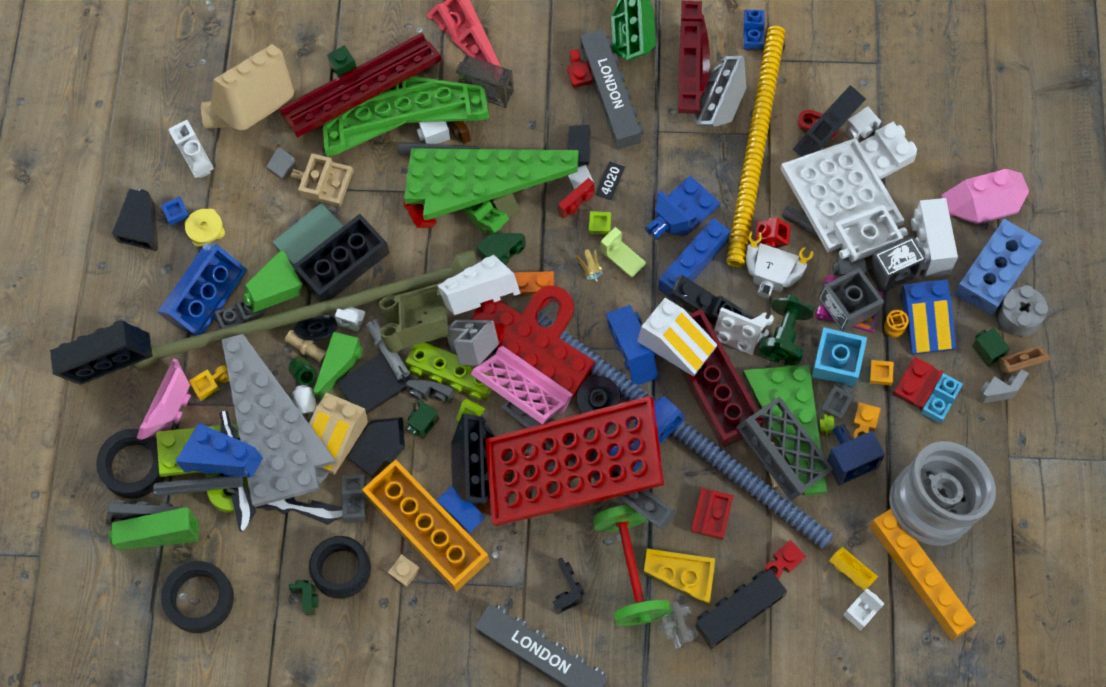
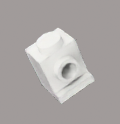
M867 106L848 119L846 126L847 135L851 139L856 138L857 140L862 137L867 138L872 132L875 133L879 129L881 120Z

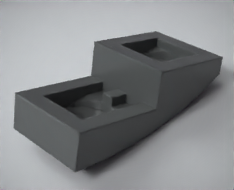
M364 474L342 475L343 523L366 522L365 496L362 491L365 487Z

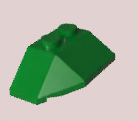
M618 0L611 15L613 52L625 60L631 61L646 55L656 46L654 9L650 0Z

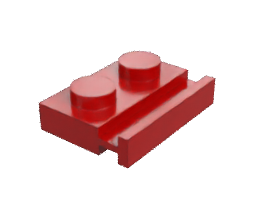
M914 356L893 395L911 405H916L922 410L943 371L935 369L931 364Z
M701 488L691 532L723 540L734 495Z

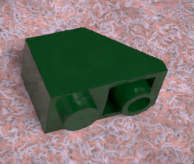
M491 233L476 246L477 255L482 260L494 255L506 266L510 258L515 254L519 255L525 249L526 240L522 233Z

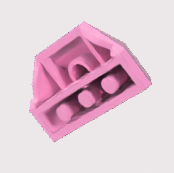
M1003 169L966 179L942 194L941 198H946L950 216L981 224L1017 214L1029 193V189L1022 173Z
M173 358L140 426L137 436L140 440L155 436L158 431L171 430L173 424H178L183 414L180 411L181 407H186L191 397L188 394L190 384L178 360Z

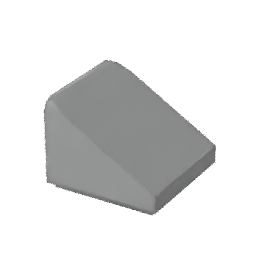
M278 147L267 168L283 180L296 166V162L291 155Z

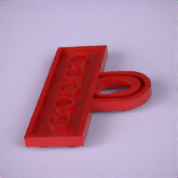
M558 286L542 287L533 295L523 314L501 300L494 302L491 299L480 303L481 307L476 309L470 320L494 322L499 342L495 350L504 346L572 393L573 399L596 361L560 339L574 314V301L571 295L565 289ZM550 302H556L559 306L557 319L550 327H542L537 320L538 312L542 308L547 307Z

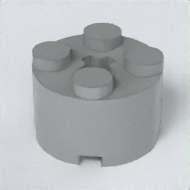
M1029 285L1012 289L1007 293L999 307L998 322L1001 328L1010 335L1030 336L1039 329L1045 319L1048 305L1044 297Z

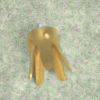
M586 249L585 256L588 267L579 256H576V259L584 269L587 280L595 279L597 282V277L603 273L598 263L597 249H595V257Z

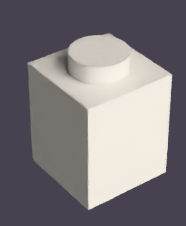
M419 122L420 128L416 130L420 141L424 140L425 144H438L450 140L446 122Z

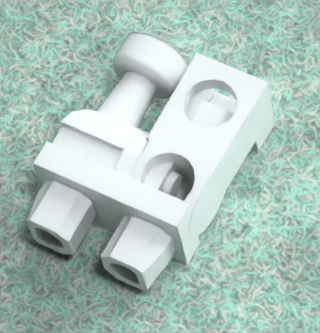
M188 120L169 128L168 130L194 177L203 178L209 175L214 167Z

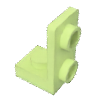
M616 227L601 240V253L629 277L633 278L646 266V262L622 242V232Z

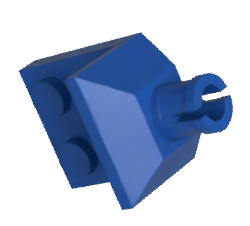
M690 175L670 194L665 195L662 191L658 192L656 218L645 226V230L649 236L652 233L654 234L652 235L654 240H657L665 231H668L670 234L687 236L720 207V202Z

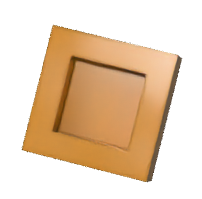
M871 360L869 384L891 386L893 383L894 362Z

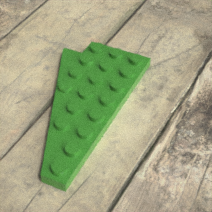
M411 148L404 196L405 204H425L424 220L436 218L578 172L579 152L578 150Z

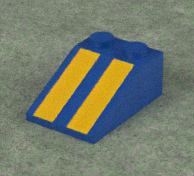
M947 279L904 284L900 293L903 312L907 314L909 319L907 333L912 355L955 350L952 301Z

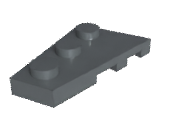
M117 500L108 504L105 524H112L114 519L127 520L176 510L179 507H175L171 503H161L159 506L150 505L148 502L127 504L126 501Z

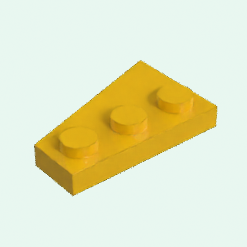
M647 549L644 566L645 574L707 605L710 604L715 558Z

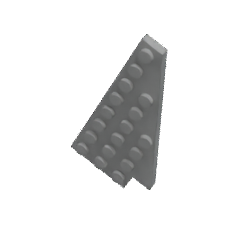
M241 334L222 339L240 441L256 447L263 457L253 477H247L252 505L257 507L320 490L316 468L335 464V458L247 338Z

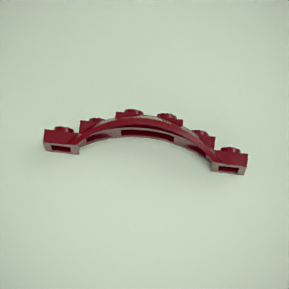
M681 1L678 113L699 114L700 97L707 88L710 73L708 33L704 15L702 14V1Z

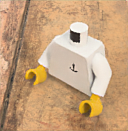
M752 231L750 232L749 240L751 244L748 245L746 264L749 274L753 276V283L760 286L757 292L759 296L769 298L772 290L782 292L784 287H790L801 279L807 267V260L812 259L814 255L813 251L806 258L803 255L806 247L802 248L799 256L762 243L757 246V243L762 239V234L760 232L759 239L753 240L751 238Z

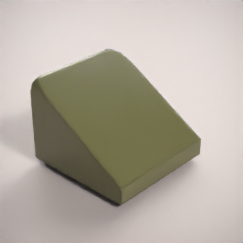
M513 193L493 200L494 208L505 212L508 218L519 212V207Z

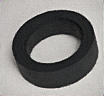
M126 429L113 434L101 446L97 456L96 466L100 479L109 490L123 498L134 499L144 497L154 491L153 486L156 483H162L165 476L160 477L157 439L154 436L142 440L138 439L139 429ZM129 445H143L149 448L153 455V464L151 470L143 479L133 483H124L115 479L112 473V463L114 457L121 449Z
M192 561L177 567L167 577L161 592V603L165 614L177 627L190 633H205L217 628L227 619L233 607L234 591L229 579L217 566L204 561ZM204 576L211 578L217 583L219 589V599L215 608L209 614L200 618H189L182 615L178 610L176 602L180 587L187 580L194 577Z

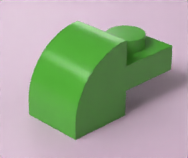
M490 201L463 209L468 219L485 234L488 231L495 233L509 220L507 214L493 208Z

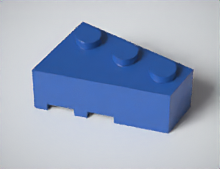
M631 305L606 313L608 328L618 351L621 352L625 360L623 362L625 368L630 370L632 383L641 385L657 379L655 362L657 354L637 342L641 330L640 324H642L639 313L634 312Z
M198 423L175 462L184 472L198 471L204 474L223 473L227 476L253 477L263 457L256 447Z

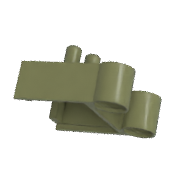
M439 284L396 296H386L380 300L379 307L388 324L383 326L379 333L387 351L395 353L403 348L424 342L433 344L436 339L449 336L447 307L444 305L437 286Z

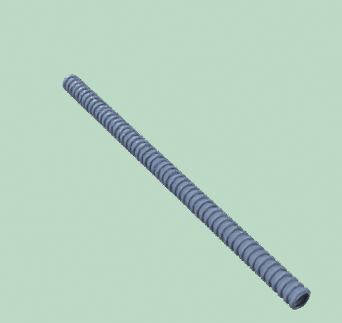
M539 311L537 315L538 323L544 328L550 327L553 324V320L548 319L547 315H542L543 313ZM568 331L563 332L560 339L596 361L590 370L591 374L611 379L619 388L620 396H624V400L632 401L649 395L647 391L643 392L642 387L638 388V384H633L631 379L627 380L626 375L622 376V372H617V369L611 367L610 363L606 364L605 359H600L601 357L595 355L594 351L590 352L589 347H584V343H579V340L574 339L573 335H569ZM685 420L672 432L674 438L678 437V441H683L685 446H690V450L694 449L695 454H700L702 459L706 458L707 463L711 462L712 467L716 466L719 472L723 471L724 476L728 475L729 480L733 479L735 484H740L739 487L741 489L745 488V492H750L752 497H757L756 500L758 502L761 500L763 506L767 505L769 510H774L773 513L775 515L778 513L779 518H784L786 523H791L790 526L792 528L795 526L797 528L796 531L803 532V536L807 535L808 540H813V544L820 545L819 548L821 550L832 540L833 532L829 533L826 527L822 528V524H817L816 519L812 520L809 514H804V510L800 511L798 506H793V502H788L787 497L783 498L781 493H776L775 488H770L771 485L764 484V480L760 481L758 475L754 476V472H749L747 467L743 468L742 463H737V459H731L730 454L726 455L725 450L721 451L719 446H714L715 443L713 441L709 442L708 437L704 438V435L702 433L699 434L697 429L693 430L692 425H687Z

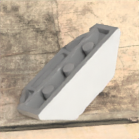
M725 56L721 60L722 63L709 73L707 88L700 97L699 114H691L697 127H715L732 122L747 88L743 56Z

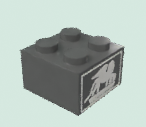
M913 237L909 239L902 238L889 248L882 247L874 253L868 272L879 291L884 292L919 276L926 258Z
M860 267L825 284L818 296L842 332L877 315L884 304V300Z

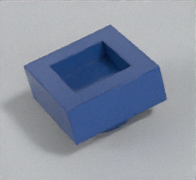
M181 197L161 204L169 225L189 217Z

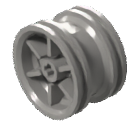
M940 441L924 447L911 461V464L894 479L890 488L889 501L894 517L902 529L910 536L932 546H945L958 541L968 532L973 524L981 520L988 513L995 501L996 487L989 468L978 455L963 445Z

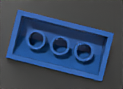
M205 243L157 312L170 323L193 336L204 334L214 319V312L223 307L248 269L218 244Z
M665 396L654 401L659 445L686 418ZM640 440L633 442L631 445L632 451H636L640 447ZM619 446L613 447L610 450V456H615L619 452ZM638 462L634 466V472L638 469L642 462Z

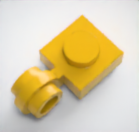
M226 365L218 367L215 370L216 374L213 376L207 369L189 380L201 401L220 390L216 382H229Z

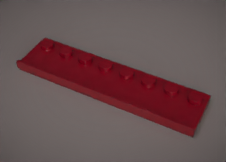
M420 33L279 108V112L298 138L442 61L441 56L433 45L425 39L424 34Z

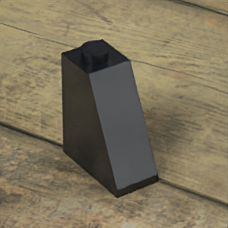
M129 189L112 234L119 243L157 251L158 239L154 201L146 190Z

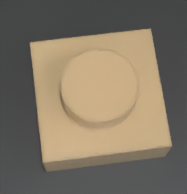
M401 554L388 571V574L407 588L420 571V567Z

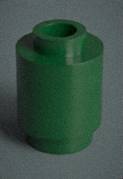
M296 357L290 362L288 367L289 373L298 384L309 385L315 380L316 371L306 358Z

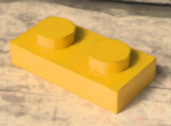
M843 547L829 560L838 571L846 574L856 586L863 590L868 589L878 578L874 572Z

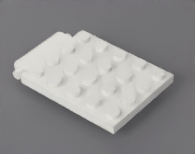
M856 138L781 164L780 169L827 253L841 248L842 250L839 251L840 258L849 257L851 262H855L874 255L882 247L889 248L893 246L896 241L908 235L905 227L897 228L904 224V218Z

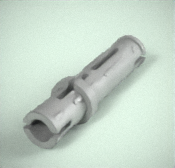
M377 319L373 320L374 325L370 321L366 328L374 338L376 348H380L396 378L402 380V374L406 378L410 372L397 352L391 353L387 351L379 333L382 328Z

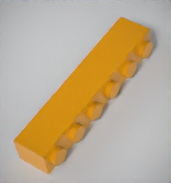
M889 509L875 518L870 528L949 638L953 641L970 630L975 625V620L916 539L902 529L892 510Z

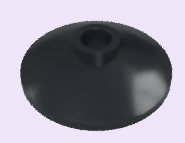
M321 315L299 321L295 325L294 331L300 339L319 341L336 332L338 323L332 316Z
M594 376L582 383L577 393V404L580 411L587 413L620 404L619 388L611 379L604 376ZM599 395H603L604 400L601 403H598L597 397Z

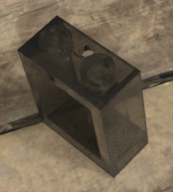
M466 55L463 62H459L457 66L458 83L482 86L485 90L487 102L507 108L514 93L512 70Z

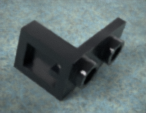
M562 557L558 559V565L572 592H563L555 597L556 600L553 601V606L557 615L581 604L582 595H584L580 583H575L571 576L574 574L570 563H565Z

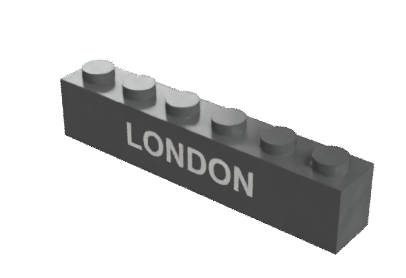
M604 29L580 35V47L585 61L588 63L593 84L616 148L621 149L641 143V135L644 134L641 122L637 123L635 105L630 104V91L628 87H624L623 82H625L622 70L617 68L618 58L616 53L611 51L612 42L610 36H606Z
M489 604L474 627L478 634L561 687H606L608 684V678L605 677L606 673L598 667L592 669L587 666V661L577 654L574 656L568 654L566 647L556 641L553 644L546 640L547 636L537 629L532 631L527 628L528 624L519 617L513 619L507 615L508 611L500 605L494 607Z

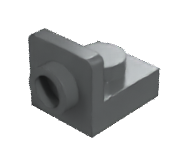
M844 383L840 385L835 384L822 409L842 419L856 395L852 392L853 388Z

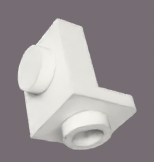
M865 589L843 616L861 631L882 608L884 602L869 589Z

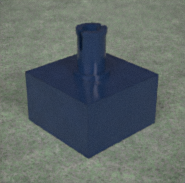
M840 424L841 427L838 425L832 429L840 445L831 448L827 461L833 467L831 473L838 486L880 467L885 453L873 431L852 439L846 424Z

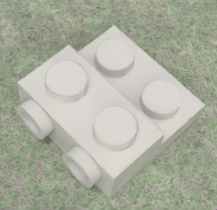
M894 122L876 130L875 135L859 143L880 179L911 164L917 155L915 144L912 141L908 142L906 140L903 127L901 125L896 126Z

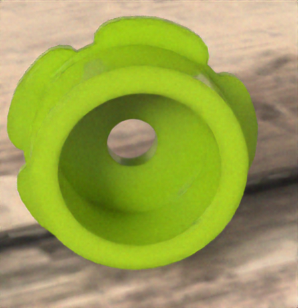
M827 414L824 415V419H820L821 432H825L826 436L834 434L832 431L834 428V416H827Z

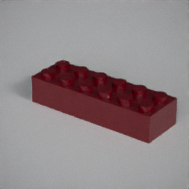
M700 309L689 315L712 338L717 347L694 377L681 368L679 370L720 446L724 448L744 438L736 427L758 412L703 310ZM758 417L755 420L762 428L764 420Z

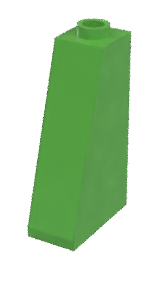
M187 507L112 522V530H109V541L117 550L199 542L198 519Z

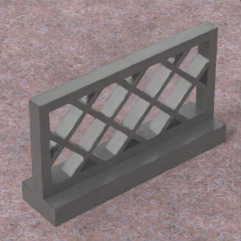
M780 396L736 427L790 501L801 495L833 470V467ZM776 404L782 411V418L772 415L773 406ZM758 417L767 419L766 429L761 428L755 419ZM772 421L781 423V432L771 430ZM786 424L794 427L795 436L786 434ZM771 435L780 437V447L774 446L771 442ZM785 439L795 441L794 451L785 449ZM800 443L808 446L809 454L799 452ZM784 454L794 456L793 465H789L785 461ZM799 457L808 459V469L799 467ZM813 462H820L825 470L823 472L813 471ZM798 472L808 474L807 484H802L798 478Z

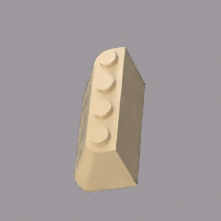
M271 44L213 80L210 111L233 128L246 130L289 103L293 99L294 88L282 51Z

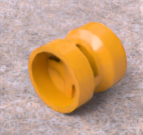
M901 310L891 311L884 324L886 335L891 338L901 337L905 333L909 322L907 314Z

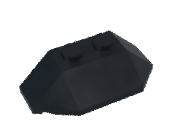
M469 414L461 415L451 442L452 486L464 502L485 504L490 498L485 439L495 436L485 424L484 417Z

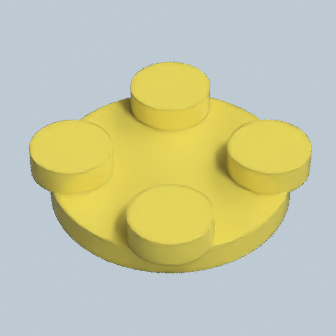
M199 209L193 212L184 222L188 237L192 240L193 245L198 248L204 246L205 243L221 239L225 235L222 220L214 209Z

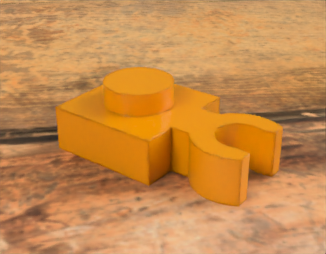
M859 402L853 426L859 428L855 430L853 439L858 437L859 434L863 435L870 432L869 430L875 431L881 408Z

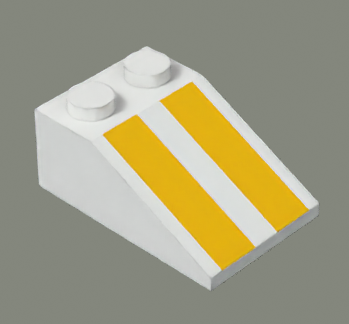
M664 298L641 326L637 340L640 344L693 377L717 347L712 338L683 308L667 298Z

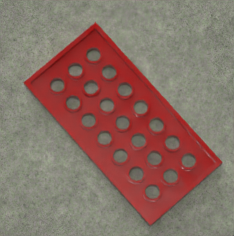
M651 396L485 439L492 524L495 526L664 486L654 399ZM637 419V426L634 429H629L630 421ZM616 424V431L608 435V428ZM595 430L594 438L587 440L588 432ZM574 435V442L567 446V438ZM553 440V448L546 451V444ZM640 440V447L636 451H632L631 445L633 442ZM529 446H533L532 454L525 456L526 449ZM614 446H619V452L615 456H610V450ZM509 451H513V457L509 461H505L506 454ZM597 451L598 456L596 460L590 462V454ZM576 456V464L572 467H569L568 461L570 460V458ZM556 462L555 469L552 472H548L549 464ZM638 462H642V470L634 473V466ZM531 467H535L534 475L527 477L528 470ZM621 467L622 471L620 476L617 478H613V471L616 468ZM514 472L515 477L513 481L507 483V476ZM595 473H600L599 481L592 483V476ZM579 478L578 486L571 489V481ZM558 483L557 491L550 494L552 484ZM537 488V495L530 499V491ZM516 493V501L509 504V497Z

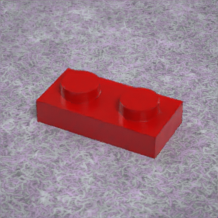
M587 178L558 204V214L565 219L568 215H573L584 201L588 202L595 193L594 182Z

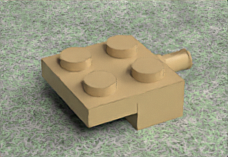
M311 154L305 172L293 169L291 177L301 180L298 191L302 198L341 207L354 170L351 166L333 162L332 158Z

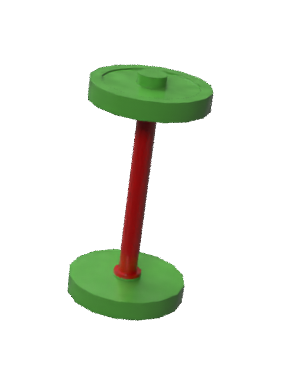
M628 504L606 509L592 518L594 530L600 532L619 531L635 604L623 607L613 613L615 625L635 626L650 623L667 617L672 612L670 601H644L628 528L644 523L648 519Z

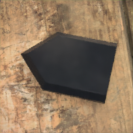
M403 417L371 420L346 457L374 479L405 448Z

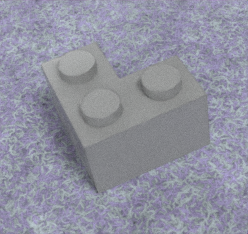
M455 319L448 327L449 336H447L450 350L451 353H457L460 365L479 366L499 344L493 321Z

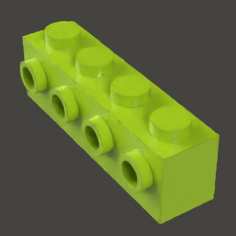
M425 342L413 346L406 360L407 369L411 374L417 377L422 375L429 378L432 382L445 384L452 388L454 392H465L474 400L481 401L482 399L488 401L492 389L471 375L473 369L477 366L460 365L457 355Z

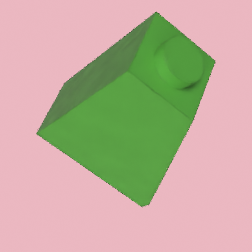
M280 251L245 285L243 300L246 306L251 307L253 313L301 295L302 283L284 251Z

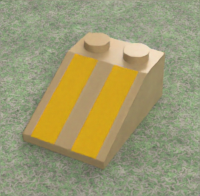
M327 392L316 407L309 424L336 460L335 464L320 467V469L335 475L364 430L368 420L365 408Z

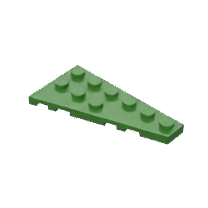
M798 365L743 370V375L748 381L761 409L780 396L821 451L810 366ZM776 404L773 406L772 415L782 418V411ZM772 421L771 430L781 432V423ZM786 424V434L795 436L794 427ZM774 436L780 445V437ZM785 439V449L794 451L795 441ZM800 443L799 452L809 454L808 446ZM784 454L789 465H793L794 456ZM799 457V467L808 469V459ZM813 462V471H824L820 462ZM798 472L799 480L803 485L807 484L808 474ZM825 476L803 492V495L826 494Z

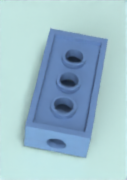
M1003 219L960 282L955 295L993 317L1007 293L1012 289L1036 253L1042 240Z

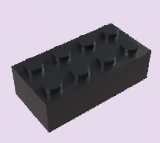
M358 214L295 263L293 268L303 284L320 302L335 297L390 252L387 242L361 214Z
M116 321L109 327L99 328L94 333L79 336L77 340L62 343L59 347L50 350L53 375L79 385L153 357L149 332L135 327L126 321Z

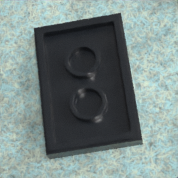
M383 353L339 379L336 383L349 402L365 408L366 414L406 390V383L414 380L411 374L406 378L402 374L403 379L398 380Z

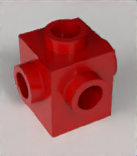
M777 217L768 218L757 223L755 240L759 239L761 232L762 239L757 244L760 245L762 243L774 248L789 245L791 226Z

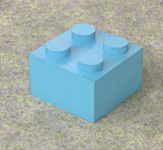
M823 327L812 377L855 387L859 378L867 337Z

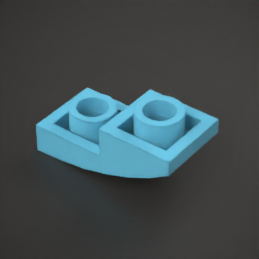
M943 373L921 414L941 424L963 383Z

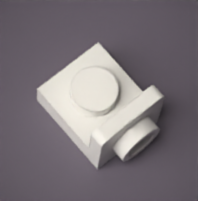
M351 307L344 310L337 309L335 318L338 326L359 332L366 314L363 310Z

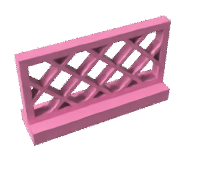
M504 346L498 348L494 356L474 368L471 373L472 376L541 424H544L557 413L562 414L573 396L568 390ZM497 375L505 376V378H499ZM514 387L522 388L523 391L515 390ZM518 397L526 398V401H523ZM533 400H540V403H535ZM537 410L544 411V415L538 412Z

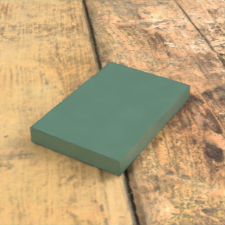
M320 203L275 239L273 245L279 251H284L290 263L294 265L342 228L343 225Z

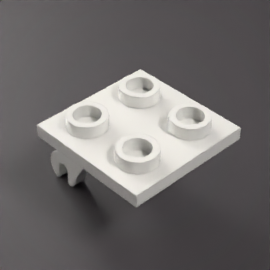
M721 308L714 332L720 343L753 355L757 344L769 335L768 329H766L765 333H761L766 325L773 323L774 317L771 315L769 319H766L767 313H762L751 320Z

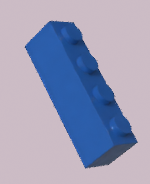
M713 218L659 278L658 289L675 302L677 299L669 294L677 276L683 275L694 281L729 241L730 230Z

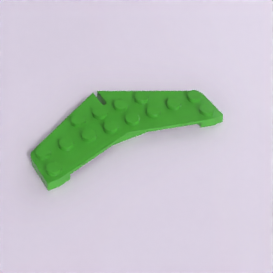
M412 76L402 82L403 88H400L399 83L326 122L323 126L325 153L327 157L340 154L405 123L479 121L488 119L490 116L485 90L482 86Z

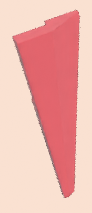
M446 0L444 3L437 4L426 14L429 19H433L439 25L438 28L446 31L452 37L451 40L472 59H476L482 65L481 68L489 71L495 77L496 82L506 78L470 0Z

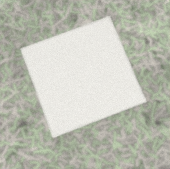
M586 165L578 167V172L568 175L574 189L587 178L593 181Z

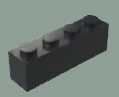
M771 569L765 573L763 570L752 578L753 582L749 585H740L734 590L735 594L729 599L727 597L722 598L715 604V609L711 612L706 610L696 618L698 621L695 624V628L711 650L786 596L787 590Z

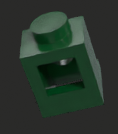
M419 400V408L413 410L408 417L406 431L413 437L418 435L424 439L438 422L439 415L436 410L422 400Z

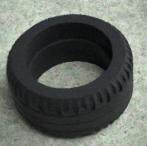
M333 536L322 541L312 552L309 560V573L320 592L328 597L344 599L354 596L365 587L371 574V562L366 550L358 541L347 536ZM337 551L352 552L359 560V567L355 576L343 584L329 583L324 580L321 573L322 565L326 558Z

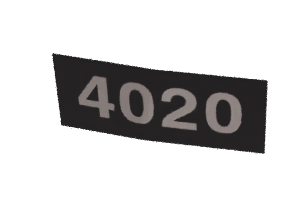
M609 162L596 192L597 196L608 200L612 199L625 166Z

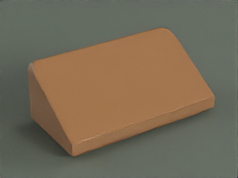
M1041 346L1033 347L1000 357V371L1012 372L1048 361L1050 356Z

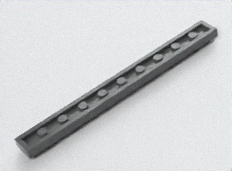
M518 397L521 400L526 401V398ZM508 400L501 407L527 428L541 425L540 422ZM537 410L538 412L544 415V412L542 410ZM550 418L545 423L552 422L555 420L553 418ZM574 435L567 438V446L574 442ZM549 441L548 444L553 447L554 441ZM597 451L590 454V462L596 460L598 456ZM577 457L570 458V461L576 464ZM616 468L612 473L613 478L619 477L622 470ZM595 473L592 477L599 481L600 473ZM649 490L619 496L621 500L661 530L665 529L677 512Z

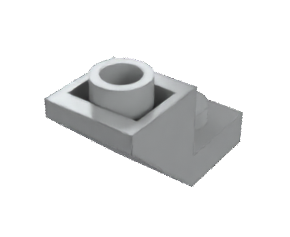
M1021 369L1017 375L1013 373L1007 383L994 376L990 383L986 381L979 391L983 394L979 402L984 404L1014 398L1029 373Z

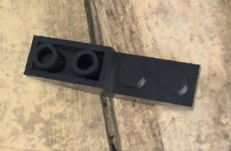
M850 85L807 131L793 150L801 157L820 151L862 105L866 98Z
M683 275L677 276L669 294L682 302V307L691 313L702 309L708 321L716 325L721 308L751 320L755 318L723 296H714Z

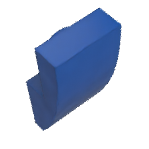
M744 10L743 49L764 50V10Z
M450 486L436 500L468 534L486 518L471 502H464L453 486Z

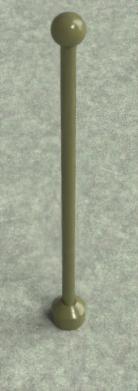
M470 250L457 254L449 268L153 347L151 345L153 357L132 366L137 370L146 371L153 368L158 359L221 343L222 339L241 334L244 336L336 312L337 309L343 310L380 300L386 296H395L443 283L446 279L456 276L466 268L476 265L475 252Z

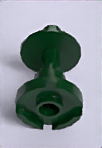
M794 295L773 299L771 307L776 313L783 316L781 327L775 329L773 338H764L760 341L759 354L775 363L784 360V365L799 364L803 351L794 344L797 333L793 329L796 320H809L813 318L815 307L798 301V297Z

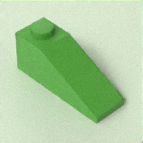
M333 332L313 391L316 399L321 400L326 392L328 393L337 384L336 381L343 378L355 366L356 360L361 358L363 347L360 344L359 338Z

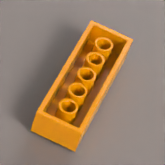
M396 459L362 489L365 498L455 592L490 562L488 554Z

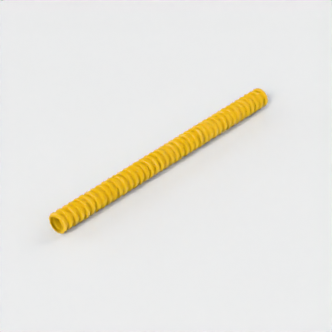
M771 26L767 29L765 50L763 52L760 78L758 79V89L754 102L755 106L753 107V117L751 118L752 123L750 124L748 135L749 140L747 141L744 158L745 163H743L735 216L733 218L734 222L732 224L733 228L731 229L732 234L730 235L731 239L726 263L732 267H742L745 265L756 194L758 192L757 188L759 186L758 182L763 163L762 159L764 157L763 153L765 152L766 136L768 135L769 119L771 118L772 102L774 100L775 85L777 83V74L779 72V63L781 61V52L786 32L780 26Z

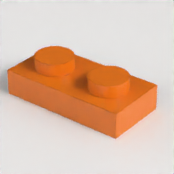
M554 271L514 273L521 293L515 296L534 295L542 287L554 286Z

